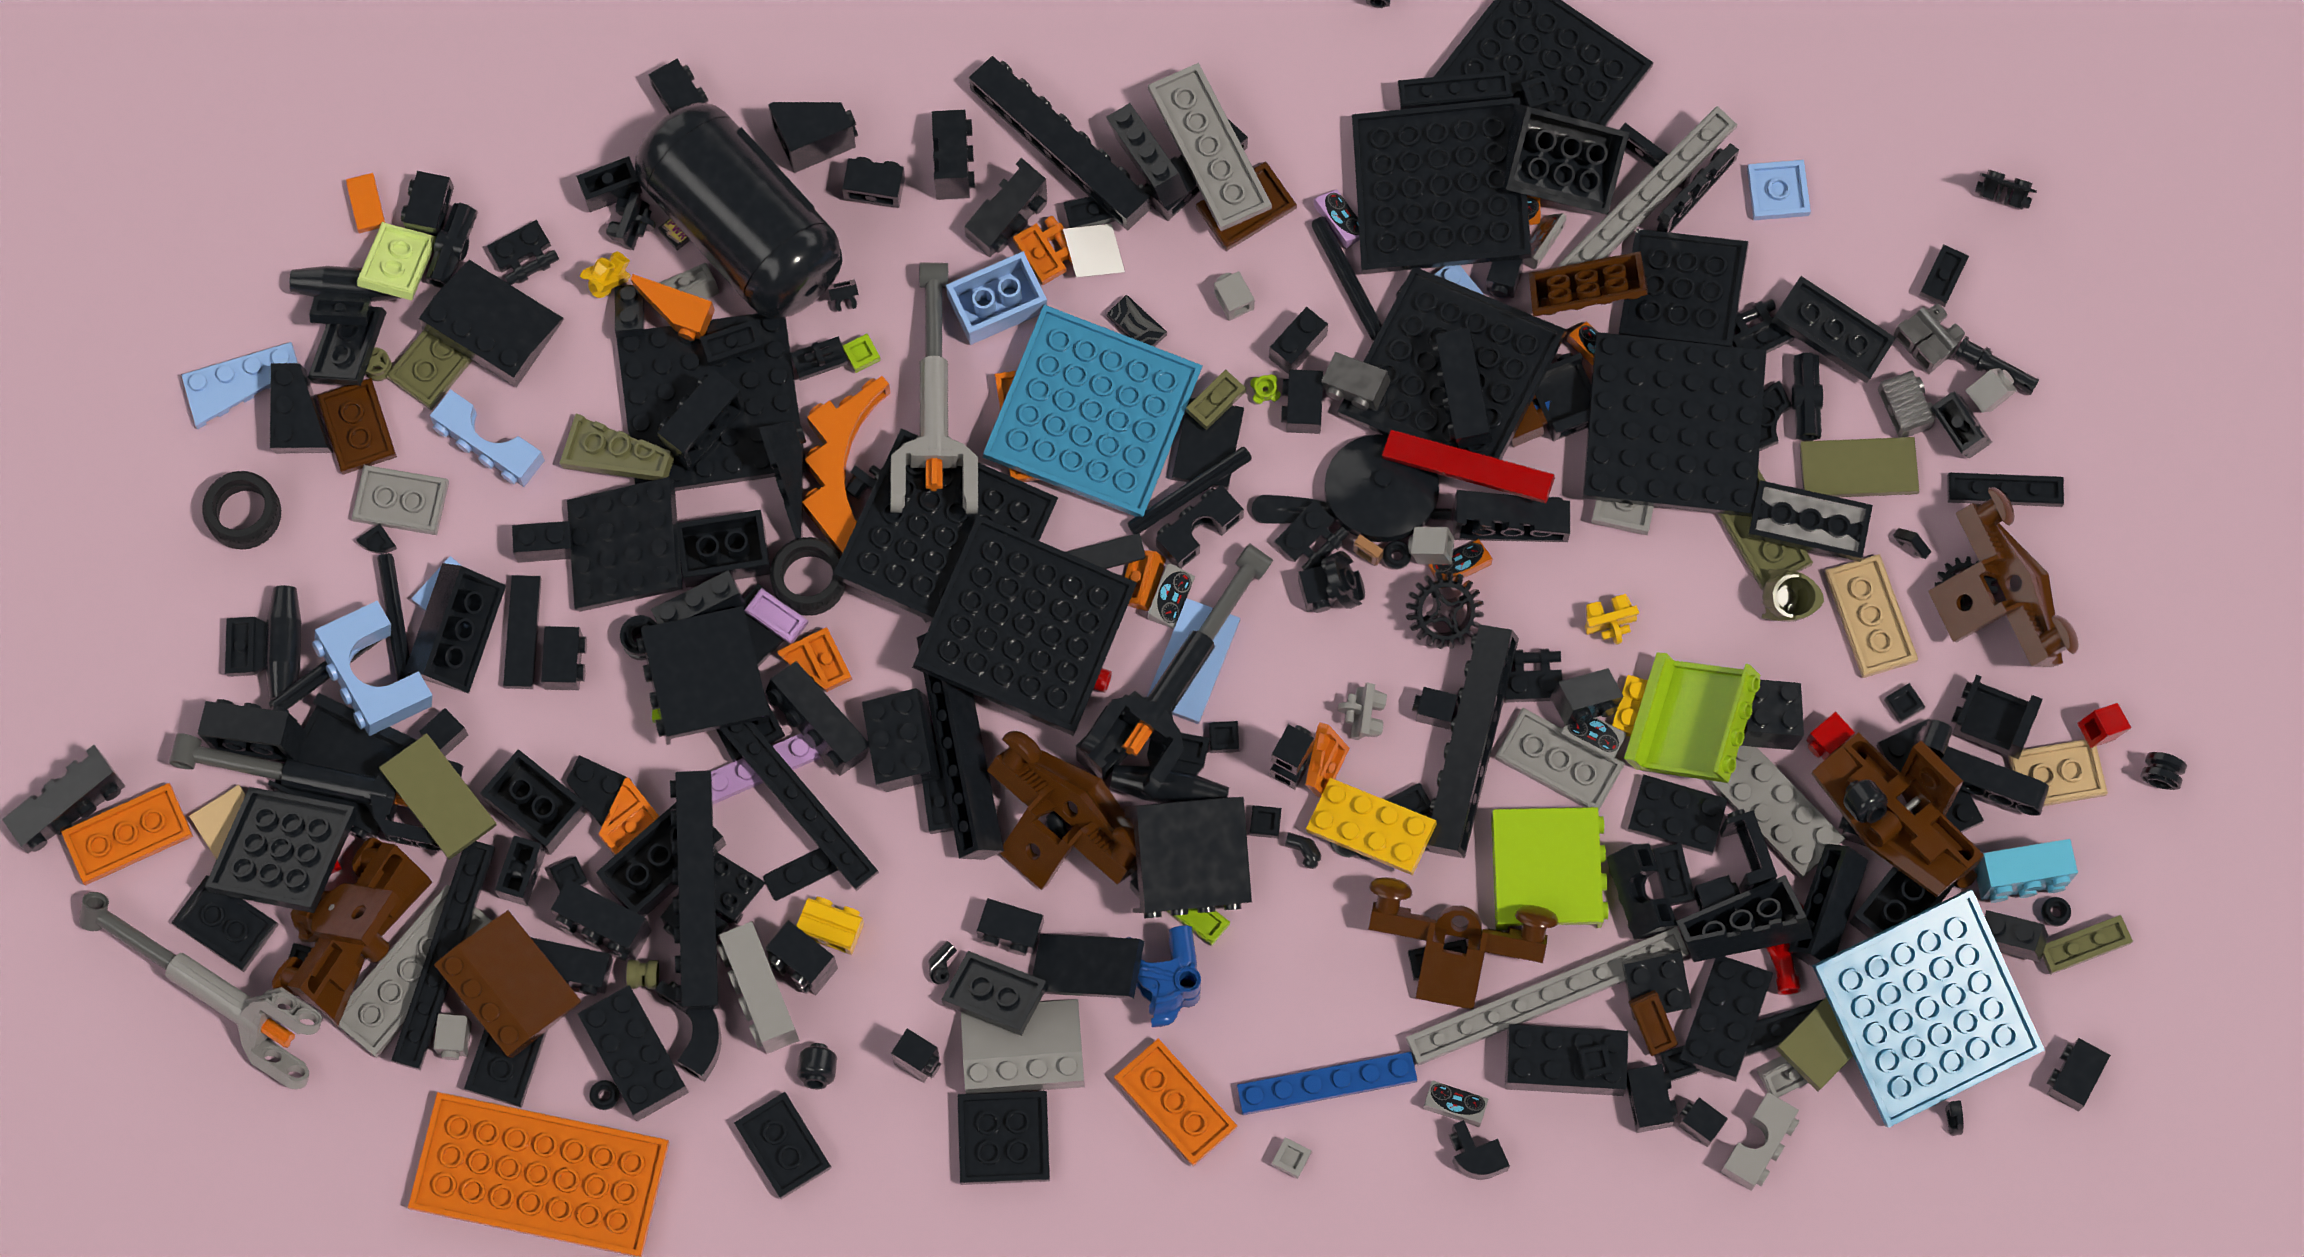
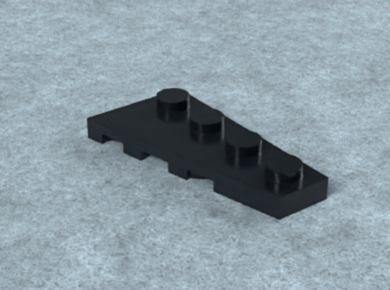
M1730 143L1724 150L1720 148L1716 151L1710 160L1711 163L1705 169L1701 168L1692 182L1683 188L1658 216L1657 221L1659 224L1657 231H1673L1736 161L1739 152L1738 148Z

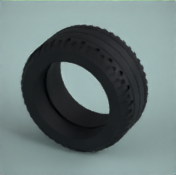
M236 471L219 477L208 488L209 490L203 499L202 514L208 529L220 543L240 550L252 549V547L255 548L262 543L264 544L273 536L280 524L281 504L271 484L262 476L248 471ZM241 491H252L262 495L265 500L263 514L255 524L245 529L234 530L224 527L220 523L221 507L230 496Z
M815 537L794 539L786 543L772 560L770 581L773 592L778 600L801 615L813 616L822 614L839 602L845 592L846 584L832 578L828 587L821 593L813 596H800L791 592L786 587L784 576L789 566L803 557H817L826 561L834 573L841 555L833 545L825 540Z

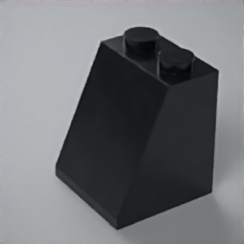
M772 102L768 104L773 128L794 173L856 148L854 138L858 136L855 128L856 122L851 110L845 111L841 102Z

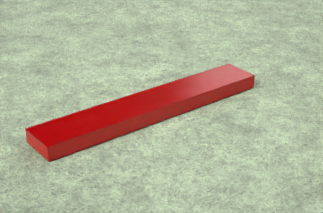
M1394 430L1390 431L1382 454L1385 460L1545 504L1555 479L1552 473Z

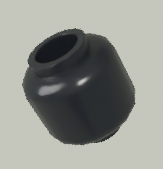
M1870 779L1856 780L1847 786L1843 803L1857 821L1861 823H1875L1885 815L1888 799L1875 782Z
M814 1043L810 1047L803 1049L798 1059L797 1076L804 1086L819 1090L826 1088L827 1085L832 1083L836 1075V1054L828 1049L827 1045L822 1043Z

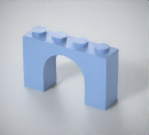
M378 600L315 629V641L312 642L318 657L323 656L328 664L326 665V670L331 680H337L342 689L339 691L346 705H352L355 711L353 716L360 729L365 728L369 736L432 707V693L419 671L393 684L382 687L367 685L353 674L350 667L353 657L363 648L391 636V623Z

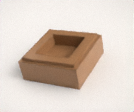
M1361 534L1355 540L1353 548L1354 553L1374 566H1377L1383 558L1384 550Z

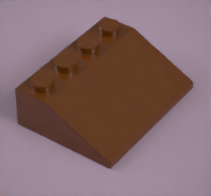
M1641 251L1529 273L1533 317L1553 315L1557 312L1571 309L1580 310L1586 306L1606 305L1613 301L1637 299L1648 295Z
M509 910L458 944L434 964L507 1057L510 1058L518 1055L582 1002Z

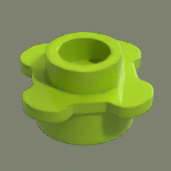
M1263 375L1259 378L1254 377L1251 379L1250 386L1254 390L1253 401L1256 404H1262L1268 400L1276 402L1280 399L1281 393L1277 390L1278 379L1275 375ZM1267 387L1268 391H1263V388Z

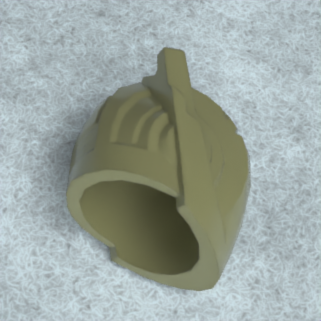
M1769 569L1768 573L1771 574V578L1765 583L1762 594V603L1766 609V613L1762 614V619L1794 622L1812 615L1822 606L1824 602L1823 593L1811 578L1796 571Z

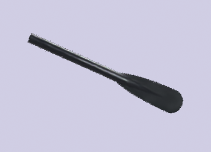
M1261 495L1252 504V514L1258 522L1264 524L1293 523L1315 499ZM1315 500L1331 517H1333L1325 501ZM1436 508L1430 519L1451 520L1452 509Z

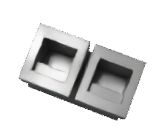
M1936 304L1928 309L1925 307L1921 308L1916 315L1900 323L1894 332L1896 339L1910 354L1914 351L1912 356L1928 374L1933 372L1954 353L1957 345L1965 335L1963 329L1956 323L1947 330L1942 327L1940 323L1946 319L1947 313L1940 304Z

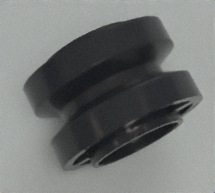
M637 615L631 617L623 624L620 630V640L625 652L636 660H646L645 655H639L637 642L634 641V638L641 633L642 627L657 624L648 616Z
M2149 752L2145 759V763L2149 767L2142 769L2141 779L2160 789H2180L2183 780L2179 775L2185 774L2187 764L2178 757L2168 753Z

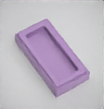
M762 588L744 610L745 614L790 645L794 643L809 623L806 618Z

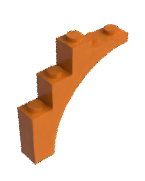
M883 376L867 381L859 393L854 396L849 395L839 403L838 408L829 400L824 405L823 403L817 404L810 410V415L807 416L809 427L824 445L822 447L818 445L811 449L807 454V458H805L806 468L821 485V488H814L805 495V500L802 501L804 511L831 545L838 550L840 555H842L857 523L847 499L846 465L851 445L860 426L871 411L891 393L889 383Z

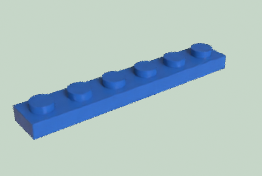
M1406 1052L1238 1084L1237 1090L1242 1115H1248L1417 1083V1075L1412 1052Z

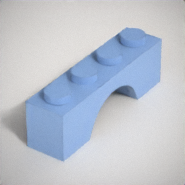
M450 389L430 414L434 424L433 429L445 438L449 435L457 440L455 444L464 452L470 453L472 451L479 456L478 460L486 467L492 469L494 466L502 472L501 476L509 483L514 485L517 482L525 487L545 461L542 452L519 436L503 443H493L481 438L475 432L477 412L473 404Z

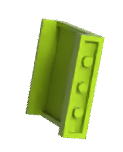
M1657 652L1624 759L1636 770L1729 783L1730 776L1736 768V756L1739 746L1744 741V730L1747 720L1752 715V703L1755 693L1760 688L1761 675L1750 664H1745L1744 669L1675 661L1667 653Z
M1598 807L1493 809L1491 814L1495 930H1507L1508 926H1523V923L1516 919L1515 913L1518 908L1527 905L1540 906L1551 910L1558 918L1557 925L1597 924V928H1601L1604 920L1608 919V902H1603L1602 891H1607L1606 873H1601V862L1606 861L1605 845H1600V834H1604V816H1599Z

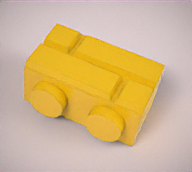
M817 896L815 900L808 898L796 926L817 943L852 955L864 926L863 917L859 916L860 912L844 906L843 910L832 907L833 903L822 897Z

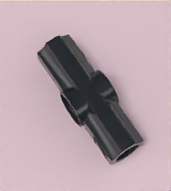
M464 203L453 204L445 228L440 230L435 240L434 257L425 278L428 283L442 288L455 275L459 262L465 259L468 252L469 235L478 214L476 209Z
M1801 353L1794 355L1793 358L1794 384L1792 386L1791 402L1792 409L1795 410L1796 439L1813 441L1820 439L1822 433L1823 385L1820 384L1819 355Z

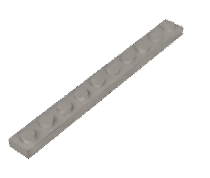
M1675 927L1407 1036L1406 1041L1417 1066L1505 1031L1508 1029L1509 1024L1520 1025L1625 982L1622 961L1680 949L1684 958L1688 956L1689 952L1678 928Z

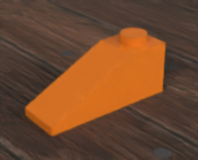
M632 274L631 281L634 288L678 332L680 337L694 341V338L700 340V337L705 336L715 312L712 301Z

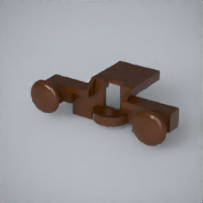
M1381 877L1374 879L1369 885L1370 890L1378 895L1377 902H1373L1368 930L1426 941L1415 999L1473 1010L1485 952L1543 963L1548 935H1545L1546 929L1553 928L1558 924V918L1551 910L1540 906L1527 905L1518 908L1515 913L1516 919L1523 923L1522 930L1510 928L1509 932L1488 928V930L1483 929L1482 931V922L1478 914L1465 906L1448 907L1438 915L1437 920L1430 919L1428 916L1412 914L1410 908L1400 907L1401 900L1411 898L1413 895L1411 887L1402 880ZM1455 916H1463L1467 919L1468 924L1458 927L1453 924L1452 919ZM1445 935L1468 939L1466 954L1444 950Z

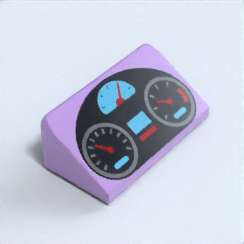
M1337 189L1314 199V207L1321 216L1326 218L1330 228L1345 249L1360 240L1358 217Z

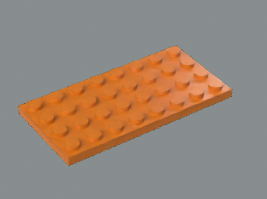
M437 1092L408 1209L623 1255L642 1257L670 1142L661 1138Z

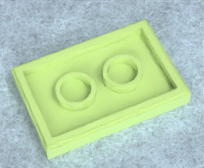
M382 222L358 277L357 286L413 300L433 252L437 236Z

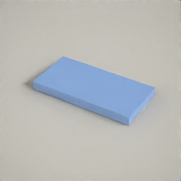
M1186 598L1147 697L1190 632L1193 630L1199 631L1212 611V607ZM1231 614L1228 616L1213 639L1214 650L1172 712V715L1196 724L1200 723L1240 623L1239 617Z

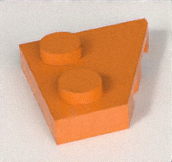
M827 627L777 651L780 658L789 665L797 661L815 683L826 692L853 680Z
M1321 722L1317 726L1305 783L1318 797H1321L1329 779H1336L1350 749L1330 725Z
M628 777L624 779L598 834L614 856L660 817Z

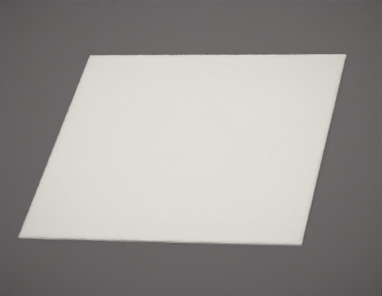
M1112 224L1063 229L1076 277L1125 272Z

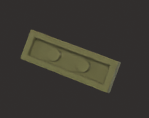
M2119 915L2046 943L2042 958L2049 974L2052 975L2130 945L2133 940L2122 916Z

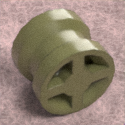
M378 347L374 348L366 370L368 378H372L373 381L387 379L386 375L393 367L387 352Z

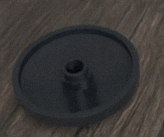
M1383 434L1358 438L1339 450L1329 464L1324 486L1328 509L1338 524L1357 537L1361 534L1368 540L1375 542L1396 541L1412 535L1414 527H1423L1430 520L1436 509L1439 496L1438 474L1383 459L1382 454L1388 439Z

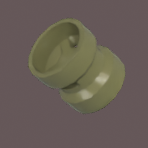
M629 959L626 974L627 986L630 985L632 989L645 986L648 990H655L659 985V961L649 960L647 963H640L638 960Z

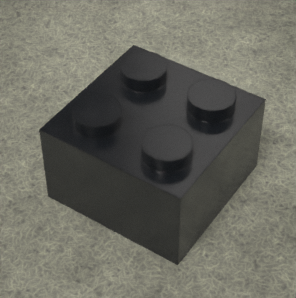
M1760 679V688L1754 696L1752 715L1747 720L1744 730V741L1741 746L1794 750L1804 737L1801 683Z
M789 920L766 946L769 955L768 960L771 962L770 966L782 976L788 973L794 980L793 984L805 994L810 991L816 996L838 969L834 955Z

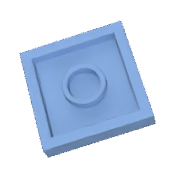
M1804 160L1748 164L1747 174L1753 220L1810 215L1811 210Z

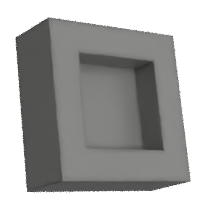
M1285 1137L1271 1166L1298 1179L1312 1151Z

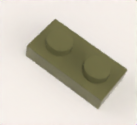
M1225 369L1186 407V412L1207 430L1246 392V387Z

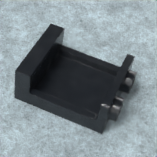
M1572 353L1564 354L1557 359V362L1552 363L1535 394L1538 406L1542 409L1547 421L1545 425L1553 441L1588 428L1591 383L1582 365L1583 356L1581 353L1576 355ZM1550 401L1549 410L1547 409L1545 402Z
M1976 674L1973 683L1967 681L1961 698L1966 699L1963 708L1957 706L1951 722L1956 724L1953 734L2019 759L2043 699L2031 695L2030 700L2026 701L1982 684L1980 682L1982 676Z
M1744 809L1729 813L1719 833L1721 838L1733 834L1739 836L1751 872L1745 874L1739 885L1740 892L1743 893L1776 879L1777 873L1754 810L1745 813Z

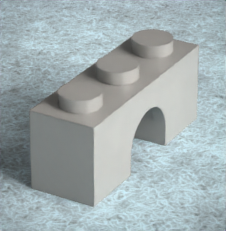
M1767 1092L1750 1123L1760 1128L1764 1133V1146L1751 1149L1738 1142L1720 1173L1751 1191L1756 1184L1762 1186L1770 1173L1766 1169L1770 1159L1777 1161L1785 1147L1780 1143L1785 1134L1791 1136L1799 1123V1120L1795 1118L1799 1110Z

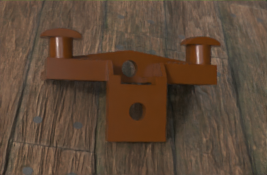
M1995 487L1989 488L1988 492L1991 499L1982 504L1972 503L1955 513L1979 562L1930 589L1928 593L1953 642H1959L2006 615L2031 667L2058 666L2063 663L2062 651L2067 649L2072 654L2078 651V637L2072 625L2065 618L2055 615L2049 573L2000 524L2003 521L2010 526L2014 522V509L2010 500L2001 490ZM1985 575L1997 579L2006 601L1996 603L1984 579ZM2018 575L2022 580V586L2015 592L2010 586V581L2012 577ZM1965 595H1969L1973 601L1972 607L1968 611H1964L1961 607V599Z
M1011 731L1006 733L1002 740L1009 747L995 757L987 771L1026 804L1028 808L1003 844L1004 851L1000 854L1041 890L1048 886L1073 847L1117 885L1137 870L1134 825L1129 818H1125L1124 810L1104 781L1041 750L1037 743L1023 732ZM1069 801L1077 806L1078 813H1074L1070 809ZM1055 811L1073 828L1061 840L1038 818ZM1031 843L1037 845L1040 855L1033 852Z

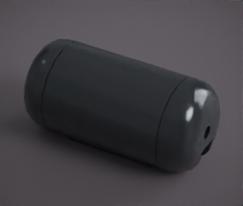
M708 103L689 104L676 109L664 117L644 138L635 158L636 178L640 185L756 312L763 317L772 319L792 316L813 304L831 286L843 262L839 239L835 231L815 211L813 204L742 127L740 128L725 111L716 105Z

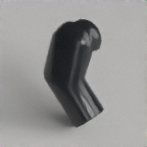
M1055 811L1050 812L1046 817V827L1062 840L1070 831L1067 830L1063 818Z
M1291 832L1288 833L1285 846L1301 851L1304 856L1303 865L1306 868L1315 869L1318 866V861L1321 860V852L1315 842L1310 838Z
M948 941L928 961L929 975L935 984H944L950 977L947 961L957 950Z

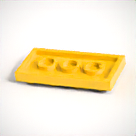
M1330 778L1306 827V831L1314 836L1413 875L1437 822L1432 818Z

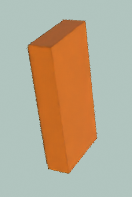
M369 173L346 179L359 234L379 229L381 223L386 222L374 174Z

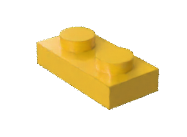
M1627 675L1622 691L1624 697L1617 708L1612 726L1624 731L1626 736L1631 737L1648 680Z

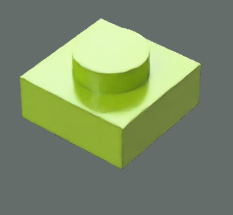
M868 333L842 346L855 373L881 361L880 355Z

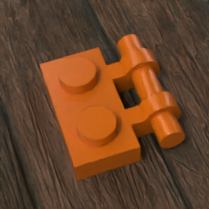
M1050 216L1044 221L1048 229L1043 232L1036 223L1013 236V242L1020 252L1024 251L1034 274L1042 286L1066 272L1063 261L1069 260L1072 264L1063 231L1065 228L1062 223L1056 221L1054 216ZM1056 239L1062 249L1055 252L1049 241Z

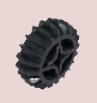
M1436 571V581L1433 582L1431 577L1426 575L1424 576V580L1427 583L1425 587L1419 582L1415 584L1416 588L1421 590L1419 594L1409 592V596L1416 599L1415 603H1406V608L1414 610L1413 613L1406 615V619L1416 620L1409 627L1412 631L1421 628L1416 637L1421 640L1428 635L1426 639L1428 646H1431L1435 639H1437V648L1442 649L1445 640H1447L1448 647L1452 649L1455 646L1454 639L1457 638L1458 642L1463 645L1465 644L1463 634L1466 633L1469 637H1473L1474 633L1469 630L1471 625L1479 628L1480 623L1474 621V618L1483 617L1484 613L1475 610V608L1481 607L1484 603L1482 600H1473L1480 592L1478 589L1469 591L1473 585L1472 581L1468 580L1461 585L1464 578L1461 574H1458L1453 581V573L1451 571L1446 572L1445 579L1442 578L1441 572ZM1438 588H1456L1463 595L1458 598L1445 599ZM1431 593L1433 607L1423 617V604ZM1440 601L1447 606H1451V610H1448L1450 611L1448 615L1450 620L1442 613L1438 614V610H1441L1439 608L1441 606ZM1467 603L1465 619L1458 626L1456 614ZM1445 621L1451 631L1439 633L1430 630L1427 625L1431 622Z

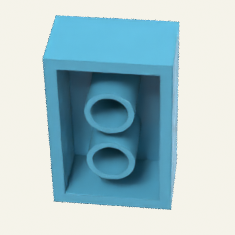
M2071 839L1983 853L1984 857L1980 864L1974 868L1977 874L1981 900L1990 899L1991 903L2005 901L2008 899V896L2019 894V898L2032 897L2037 895L2036 891L2048 890V893H2058L2066 890L2065 887L2078 874Z

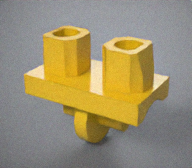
M614 252L609 259L599 258L593 266L583 269L580 277L589 280L588 288L593 296L597 298L606 297L611 293L612 288L628 282L631 275L625 270L630 260L620 252Z
M1626 594L1611 599L1614 612L1607 614L1604 613L1601 602L1586 605L1587 620L1585 630L1587 635L1602 631L1601 636L1603 640L1613 638L1616 645L1622 643V635L1631 632L1629 623L1636 622L1637 615H1639L1637 605L1632 606Z

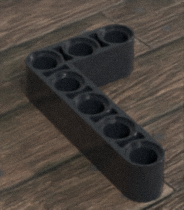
M1929 720L1913 739L1910 752L1913 746L1922 740L1963 780L1959 790L2027 815H2041L2049 790L2048 784L1949 747L1948 743L1953 731L1949 724L1939 720Z

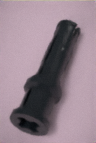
M1965 335L1953 357L1954 359L1960 358L1975 366L1974 369L1976 371L1984 369L1988 372L1990 369L1997 368L2006 370L2012 376L2015 387L2027 392L2029 395L2032 394L2033 389H2035L2039 382L2038 378L1992 355L1993 351L1990 348L1986 347L1984 349L1969 341V337Z

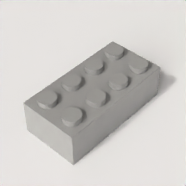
M751 921L719 934L722 943L717 945L725 967L732 966L733 970L729 971L728 975L736 995L743 994V997L738 1000L746 1020L750 1021L753 1019L754 1024L750 1025L749 1028L757 1047H764L766 1054L800 1041L753 922Z

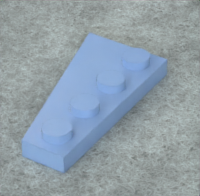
M292 342L182 374L197 429L207 425L206 422L216 416L221 417L230 412L229 409L239 403L251 400L260 391L266 388L270 389L271 363H298Z

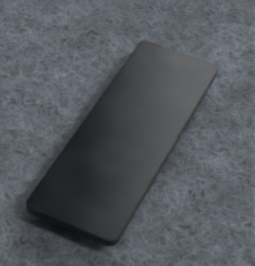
M1139 533L1067 552L1104 569L1143 560L1146 557Z
M818 848L765 874L763 879L773 899L778 901L838 871V869Z

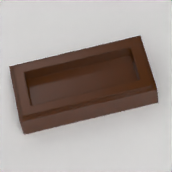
M1656 990L1628 1001L1651 1056L1679 1045Z

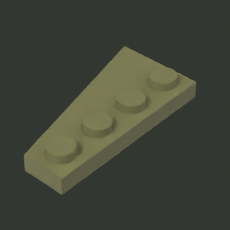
M576 413L559 464L563 469L658 480L669 476L675 456L669 450L642 439L637 440L630 437L627 433L617 432L606 427L605 424L590 421Z

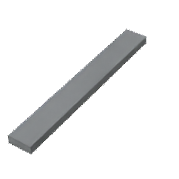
M1716 106L1558 264V267L1607 258L1737 128V124L1723 110Z

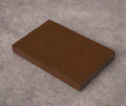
M1266 161L1255 167L1254 171L1272 204V209L1220 231L1205 200L1203 199L1196 203V209L1226 252L1297 209V204Z
M372 378L363 380L361 386L347 385L317 395L342 475L362 469L364 465L372 466L397 457Z

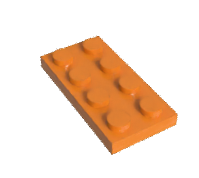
M170 783L61 831L85 886L194 837Z
M1159 1038L1114 1076V1080L1192 1166H1195L1237 1128V1124Z

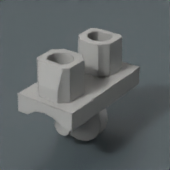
M1365 683V687L1356 688V694H1348L1347 702L1338 704V711L1346 714L1345 723L1352 724L1351 739L1359 740L1365 736L1377 737L1383 732V720L1371 718L1372 709L1378 711L1384 709L1387 694L1375 690V684Z

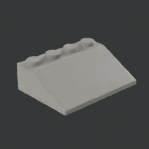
M1078 999L1039 1002L1022 1036L961 1012L966 1094L1028 1092L1085 1087Z

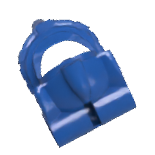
M1177 926L1169 929L1170 961L1150 963L1141 959L1136 987L1140 990L1141 995L1151 1002L1148 1008L1149 1015L1153 1016L1151 1018L1152 1028L1170 1025L1175 1021L1182 1007L1189 1008L1195 1006L1200 999L1201 976L1197 970L1191 926Z

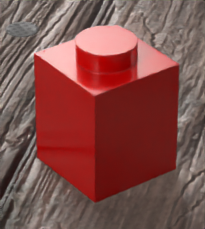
M2118 703L2094 710L2077 722L2090 748L2114 741L2131 729Z
M1835 712L1814 729L1806 741L1809 743L1808 748L1817 758L1822 757L1825 760L1855 735V732Z

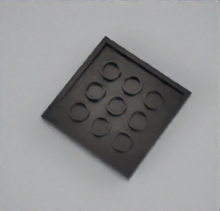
M1636 229L1632 253L1641 251L1648 295L1637 299H1624L1619 335L1733 347L1749 246L1748 241Z
M667 477L567 500L568 521H570L573 531L574 555H571L575 610L582 612L683 590L674 479Z
M249 787L205 888L210 893L315 913L358 814L357 810L353 806Z

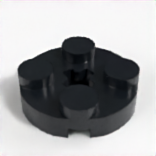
M1339 551L1322 559L1321 563L1329 581L1327 585L1329 597L1333 601L1338 599L1346 609H1351L1361 605L1360 601L1365 599L1364 583L1359 570L1353 572L1349 565L1354 562L1351 557L1344 551Z

